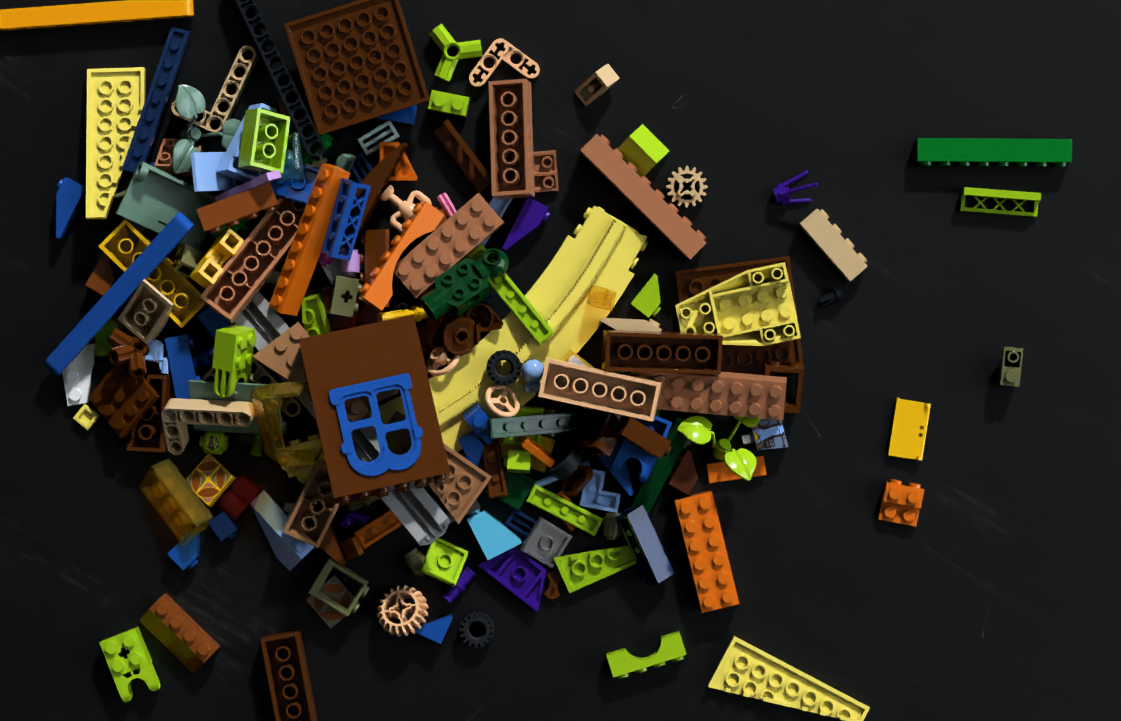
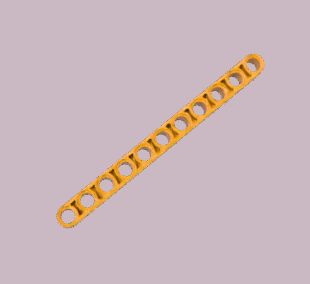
M123 0L1 9L0 31L193 17L194 6L193 0Z

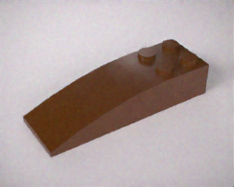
M407 143L400 144L384 157L361 182V184L371 186L355 243L408 146ZM357 188L355 194L357 199L362 196L364 189ZM356 206L351 209V218L357 214ZM351 225L345 229L346 236L352 232Z

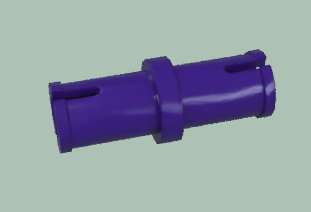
M466 567L460 574L456 586H450L442 596L452 603L457 595L466 589L465 586L476 573L469 567Z

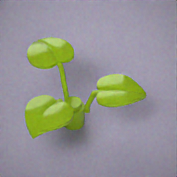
M692 416L678 426V432L682 433L689 441L698 445L708 443L712 437L713 456L718 460H724L726 466L746 481L751 480L757 463L754 454L743 448L737 451L731 449L730 441L741 422L747 427H754L760 422V418L733 416L738 422L728 439H720L717 442L714 432L710 431L712 423L705 417Z

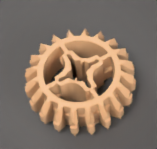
M405 585L402 589L401 586H397V591L390 588L391 594L384 593L386 598L385 600L380 599L382 605L377 607L380 611L377 614V617L380 619V625L383 626L385 631H389L391 635L396 633L398 637H401L402 634L408 637L409 631L415 634V628L421 629L420 623H426V620L423 618L428 616L426 598L414 587L409 588ZM405 599H412L415 601V604L406 603ZM391 618L399 619V620L401 621V623H400V624L393 623V622H391L390 619H391Z

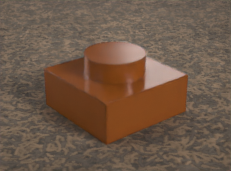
M357 536L340 542L347 560L364 554Z

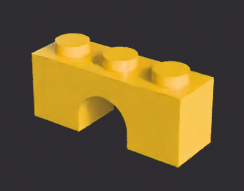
M230 228L221 232L193 270L190 277L203 288L213 285L224 270L221 268L223 264L237 252L244 240Z

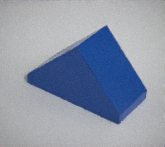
M450 614L423 624L421 629L416 627L415 631L441 644L453 616Z

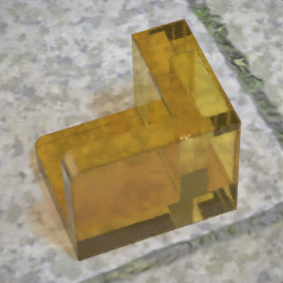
M592 285L587 304L592 307L612 311L617 292L612 289Z

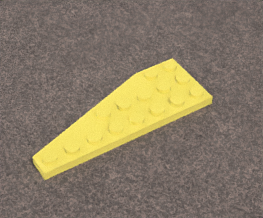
M145 67L87 69V220L107 219L123 173L122 167L145 104Z

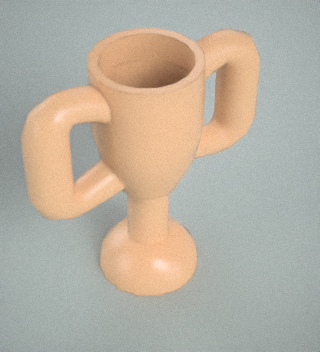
M389 185L379 198L382 201L390 200L398 207V211L390 217V224L399 233L403 229L396 219L401 216L404 220L410 219L413 214L412 209L415 206L413 204L414 197L421 202H428L432 205L431 200L421 191L417 190L410 193L407 201H402L393 194L394 188L392 185Z

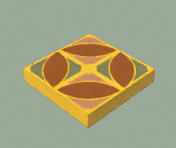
M207 454L184 483L208 506L212 507L235 480V477L213 455Z

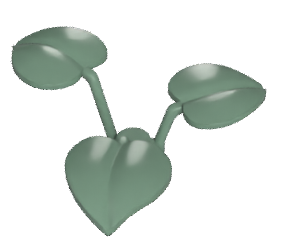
M178 85L175 99L176 110L183 118L189 119L193 117V119L187 124V128L181 130V140L174 146L172 153L174 174L192 171L190 153L200 152L197 147H193L194 142L198 141L200 137L222 136V146L228 149L241 123L238 119H228L222 125L223 132L201 133L198 127L192 125L198 118L197 114L204 112L206 107L205 99L196 88L189 85Z

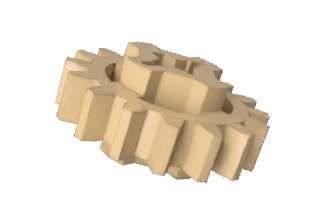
M688 166L685 167L684 171L679 167V173L673 171L672 175L674 177L667 179L671 182V185H666V188L671 190L667 195H673L671 201L677 200L679 207L682 203H685V208H688L689 203L694 207L696 206V200L700 203L702 202L700 196H706L703 189H707L708 186L703 185V182L707 179H701L702 172L695 173V167L692 171L689 170ZM690 174L692 177L684 179L681 175ZM692 180L694 181L690 186L691 191L686 190L680 193L684 187L682 183L688 184ZM675 181L679 184V190L676 193L674 191ZM697 181L700 185L699 193L695 190V183ZM683 195H690L693 199L684 200L681 197Z

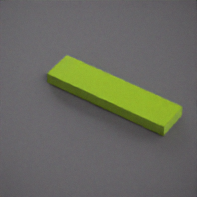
M537 484L534 485L527 499V502L595 536L603 521V518Z

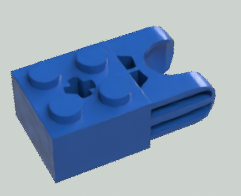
M656 415L653 422L631 417L665 438L672 425V422ZM622 437L612 459L610 469L618 471L627 459L635 458L640 465L637 476L638 480L646 483L657 457Z

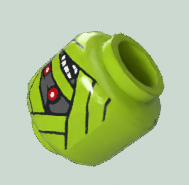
M206 431L204 435L200 436V447H203V451L206 454L222 455L228 449L229 438L225 435V432Z

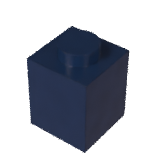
M226 510L208 522L221 541L224 539L229 541L237 535L235 531L239 528Z

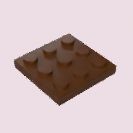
M128 362L119 365L115 364L88 398L119 437L125 438L160 396L144 377L138 379L131 378Z

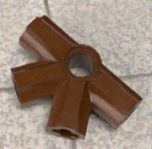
M127 327L124 328L125 333L115 328L107 342L115 346L108 351L109 361L111 364L116 365L128 362L131 378L138 379L144 377L147 374L145 361L147 344Z

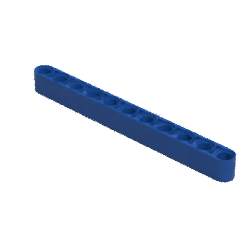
M181 212L177 213L43 364L58 377L131 297L142 280H146L186 236L194 224Z

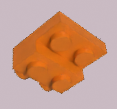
M890 479V482L885 481L878 519L916 527L924 489L920 488V484L909 483V486L901 485L902 481Z

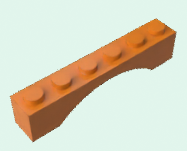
M420 202V204L417 203L414 206L410 219L405 220L401 226L403 230L391 241L392 247L382 255L380 259L382 262L372 270L370 274L371 279L359 291L361 294L358 298L376 311H382L393 295V273L401 253L416 238L425 233L435 231L444 217L442 212L428 202Z

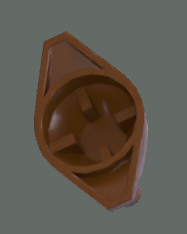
M482 303L476 304L460 315L473 320L479 327L480 332L502 329L503 321L493 309Z

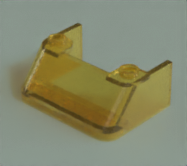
M306 380L258 385L251 393L264 451L268 457L284 467L315 464L323 452L322 448L291 450L285 447L277 412L280 411L283 405L282 398L299 396L307 385Z

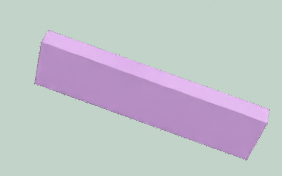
M280 171L265 173L215 196L214 199L218 202L281 178Z

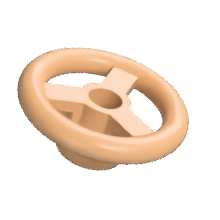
M444 346L436 347L432 350L427 360V372L432 376L447 374L457 365L460 355L454 354V358L449 359L447 357L448 350ZM448 365L444 369L436 370L440 366Z
M494 384L486 390L485 401L488 408L499 417L508 418L515 416L519 412V398L510 387ZM494 390H502L498 398H491V393ZM507 394L512 397L514 408L508 403Z

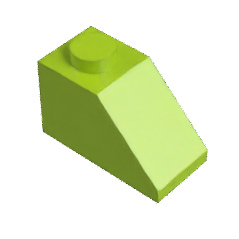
M655 273L631 302L632 306L648 318L651 315L655 317L661 309L659 307L661 301L658 276Z

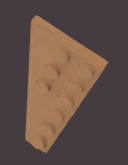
M297 322L253 355L252 358L310 395L299 346V339L310 336L301 324ZM359 397L348 399L344 402L347 418L350 422L359 421L370 413Z
M396 410L387 424L404 421L406 416ZM401 429L390 432L403 451L407 453L412 445L409 430ZM444 444L450 477L443 484L435 485V482L428 484L459 524L492 476Z

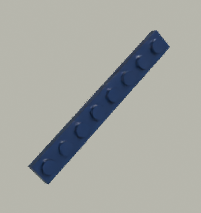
M171 26L122 170L134 174L141 161L147 162L191 35L189 31Z

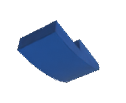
M417 106L408 107L374 119L414 125Z

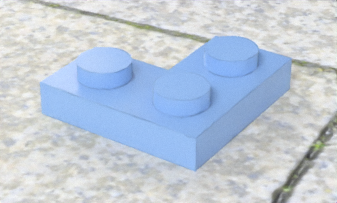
M592 469L593 476L591 481L582 490L580 506L617 513L621 494L602 490L606 471Z

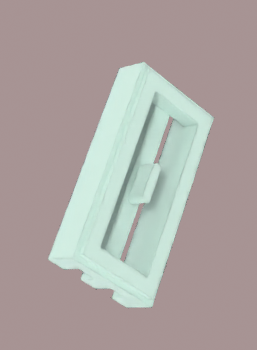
M387 121L357 140L368 156L380 149L379 144L370 150L367 149L368 146L391 132L394 135L383 142H391L400 136L392 122ZM389 125V130L369 142L363 143V140Z

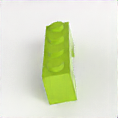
M679 631L661 636L658 649L648 657H635L625 648L606 653L613 678L617 677L618 679L628 677V673L636 671V674L647 671L646 667L649 666L661 667L665 665V661H680L684 659L683 656L687 655Z

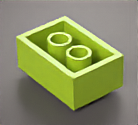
M260 108L246 110L238 168L262 174L278 170L280 174H283L291 117Z

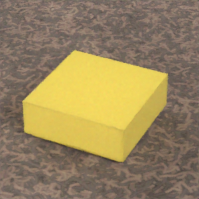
M85 403L73 419L86 430H89L101 415Z

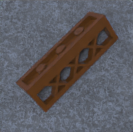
M447 119L443 122L442 126L434 131V134L477 191L481 193L491 185V176Z

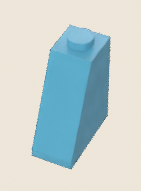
M480 509L469 513L470 517L467 518V521L487 560L522 543L520 537L486 510L480 511Z

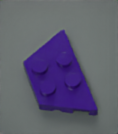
M517 546L480 563L479 566L535 611H538L547 571L543 566L521 551Z

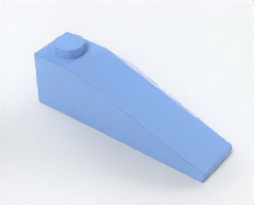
M263 490L250 504L276 558L291 571L314 546L283 533V526L289 515Z

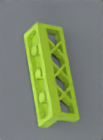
M963 187L960 211L1037 217L1041 193ZM966 196L974 197L978 204L973 208L965 207ZM987 198H992L997 205L993 209H987L982 202ZM1007 199L1012 200L1016 205L1011 211H1007L1001 205ZM1025 201H1034L1033 213L1025 212L1021 205Z

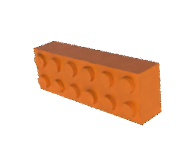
M712 491L674 499L701 612L704 613L739 604Z

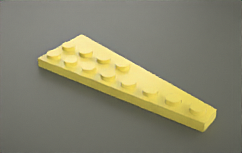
M733 636L708 684V687L712 689L735 693L844 721H864L870 709L869 706L736 636Z

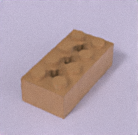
M316 459L283 526V533L316 548H319L339 507V503L334 504L325 462ZM323 484H324V485H325V484H328L329 487H327L326 489H324V488H323ZM320 501L321 504H318V506L314 505V502ZM306 518H312V521L306 522Z

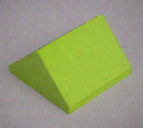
M643 124L618 148L624 155L623 159L627 163L631 162L638 169L637 173L641 177L645 176L669 152Z

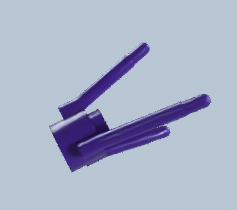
M804 171L784 183L777 184V188L773 189L776 202H782V205L811 202L810 198H788H791V193L815 187L817 183L803 185L790 190L789 187H785L808 174V171Z

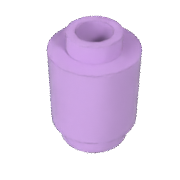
M353 249L350 261L341 259V273H344L345 277H356V274L360 273V254H358L357 249Z

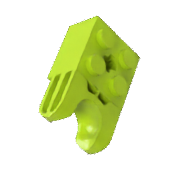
M234 324L216 330L212 368L216 369L214 392L217 396L227 398L233 395L236 383H250L251 366L254 361L252 356L254 355L253 349L256 342V329Z
M139 626L99 642L122 701L125 703L131 701L133 697L131 683L135 678L144 680L152 691L160 689V681ZM123 648L129 650L130 653L127 656L123 654Z

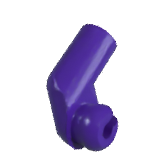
M355 510L350 511L342 516L341 525L345 528L350 527L355 522L366 525L370 516Z

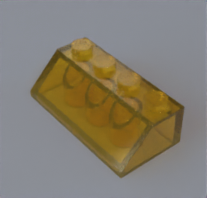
M169 458L151 466L139 488L182 546H184L207 528L213 516Z

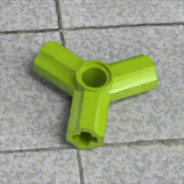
M440 24L429 33L443 52L434 76L450 82L460 59L483 57L481 40L456 43L443 24ZM451 47L458 49V54L454 57L448 55V50Z

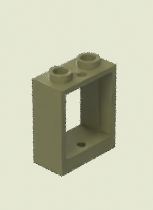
M330 558L309 593L349 616L350 613L355 614L360 606L357 603L361 596L365 597L370 588L367 586L369 581L346 567H342ZM333 567L362 584L348 608L320 591Z

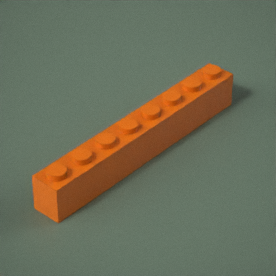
M326 163L321 164L269 303V307L279 313L297 316L323 247L342 178L349 179L351 174L338 166Z

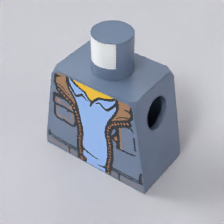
M761 419L756 426L750 427L751 432L741 434L743 445L755 443L757 450L789 447L781 420Z

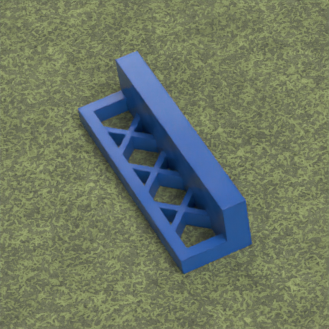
M342 178L321 250L322 253L333 258L350 261L371 186ZM357 188L364 189L362 196L357 199L355 196ZM356 206L357 214L351 218V209ZM351 225L352 232L346 236L345 229ZM346 244L345 255L339 254L340 247Z

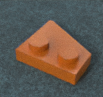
M379 142L380 161L398 147L400 142ZM405 152L389 181L418 180Z

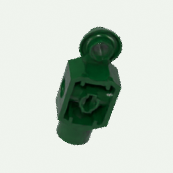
M496 248L487 249L480 254L478 260L474 261L465 258L434 279L435 288L419 298L424 311L433 321H436L447 312L460 316L489 296L488 278L499 277L507 271L509 267L507 255L502 250ZM492 259L497 260L495 263H490L489 261Z

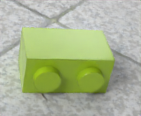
M432 90L428 109L429 111L467 118L470 97Z

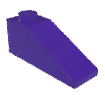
M527 197L502 249L508 250L540 226L541 222L546 223L550 212L547 211L549 207Z

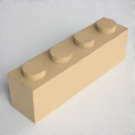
M817 208L801 221L799 225L847 281L850 282L868 267L866 265L867 259L861 253L857 254L853 250L854 244L848 238L844 239L840 235L842 231L835 223L832 225L827 220L830 217L823 209L819 211Z

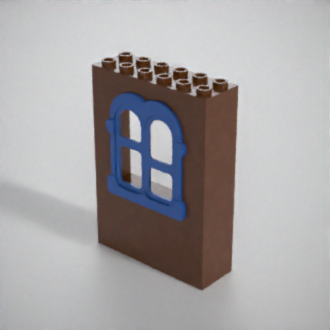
M414 314L299 339L300 351L334 504L339 503V506H345L350 504V501L358 499V502L369 500L370 496L377 495L379 498L388 496L389 492L392 491L403 493L408 491L410 487L421 489L427 487L428 483L435 482V485L446 483V479L450 477V470ZM399 389L406 419L400 422L383 424L376 395L380 392ZM367 396L372 412L371 418L350 422L347 418L344 402L348 399ZM373 426L376 430L380 453L375 460L364 462L355 453L351 432L356 429ZM408 429L412 443L410 450L403 455L393 454L387 446L386 433Z

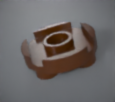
M457 316L444 323L441 340L448 351L455 355H466L473 351L472 349L475 345H478L480 329L470 318ZM460 331L465 333V336H462V340L457 338V334Z

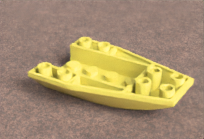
M785 262L746 270L675 305L681 332L718 333L723 336L722 345L766 346L801 338Z

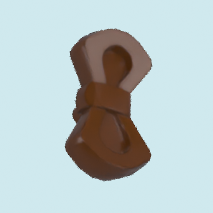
M553 570L547 573V578L550 582L549 588L544 592V595L548 599H556L560 596L558 587L562 576L560 572Z

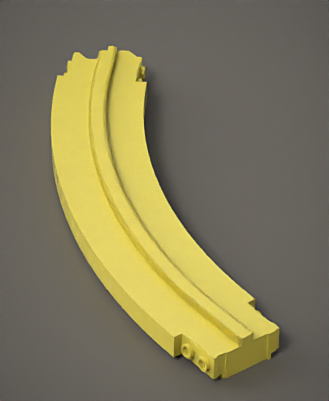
M593 206L592 209L588 207L583 216L586 218L582 225L578 224L573 233L576 235L575 238L567 235L546 269L524 295L555 334L540 346L514 313L510 311L502 319V329L492 330L479 341L478 345H475L472 349L473 351L460 356L457 365L450 372L442 376L428 378L444 444L456 452L463 449L458 438L473 430L463 415L477 403H479L491 419L503 418L494 414L488 408L485 401L486 390L491 385L497 384L489 378L486 369L488 359L496 351L506 350L516 354L521 362V372L523 365L529 360L536 359L545 367L546 358L561 360L569 349L573 350L576 354L602 324L601 318L607 317L633 278L634 273L630 272L629 268H634L639 259L636 257L638 252H643L648 244V241H646L647 236L637 233V230L606 213L599 206ZM501 360L496 365V370L501 375L509 374L512 368L511 364L506 360ZM520 373L519 378L514 383L506 385L517 394L520 406L526 404L537 394L534 391L530 394L524 392L527 382L523 379L522 373ZM494 390L491 393V398H498L502 390ZM507 394L508 403L514 406L512 397ZM401 395L378 405L383 424L389 422L396 410L406 416ZM369 409L370 413L365 416V419L371 418V409ZM390 432L386 433L385 438L390 449L396 455L405 454ZM319 434L308 436V440L302 442L300 439L289 441V445L285 447L286 454L280 461L282 469L288 473L289 478L297 476L300 482L305 483L316 459L325 462ZM323 484V488H324V489H326L327 487H329L328 484H325V485Z

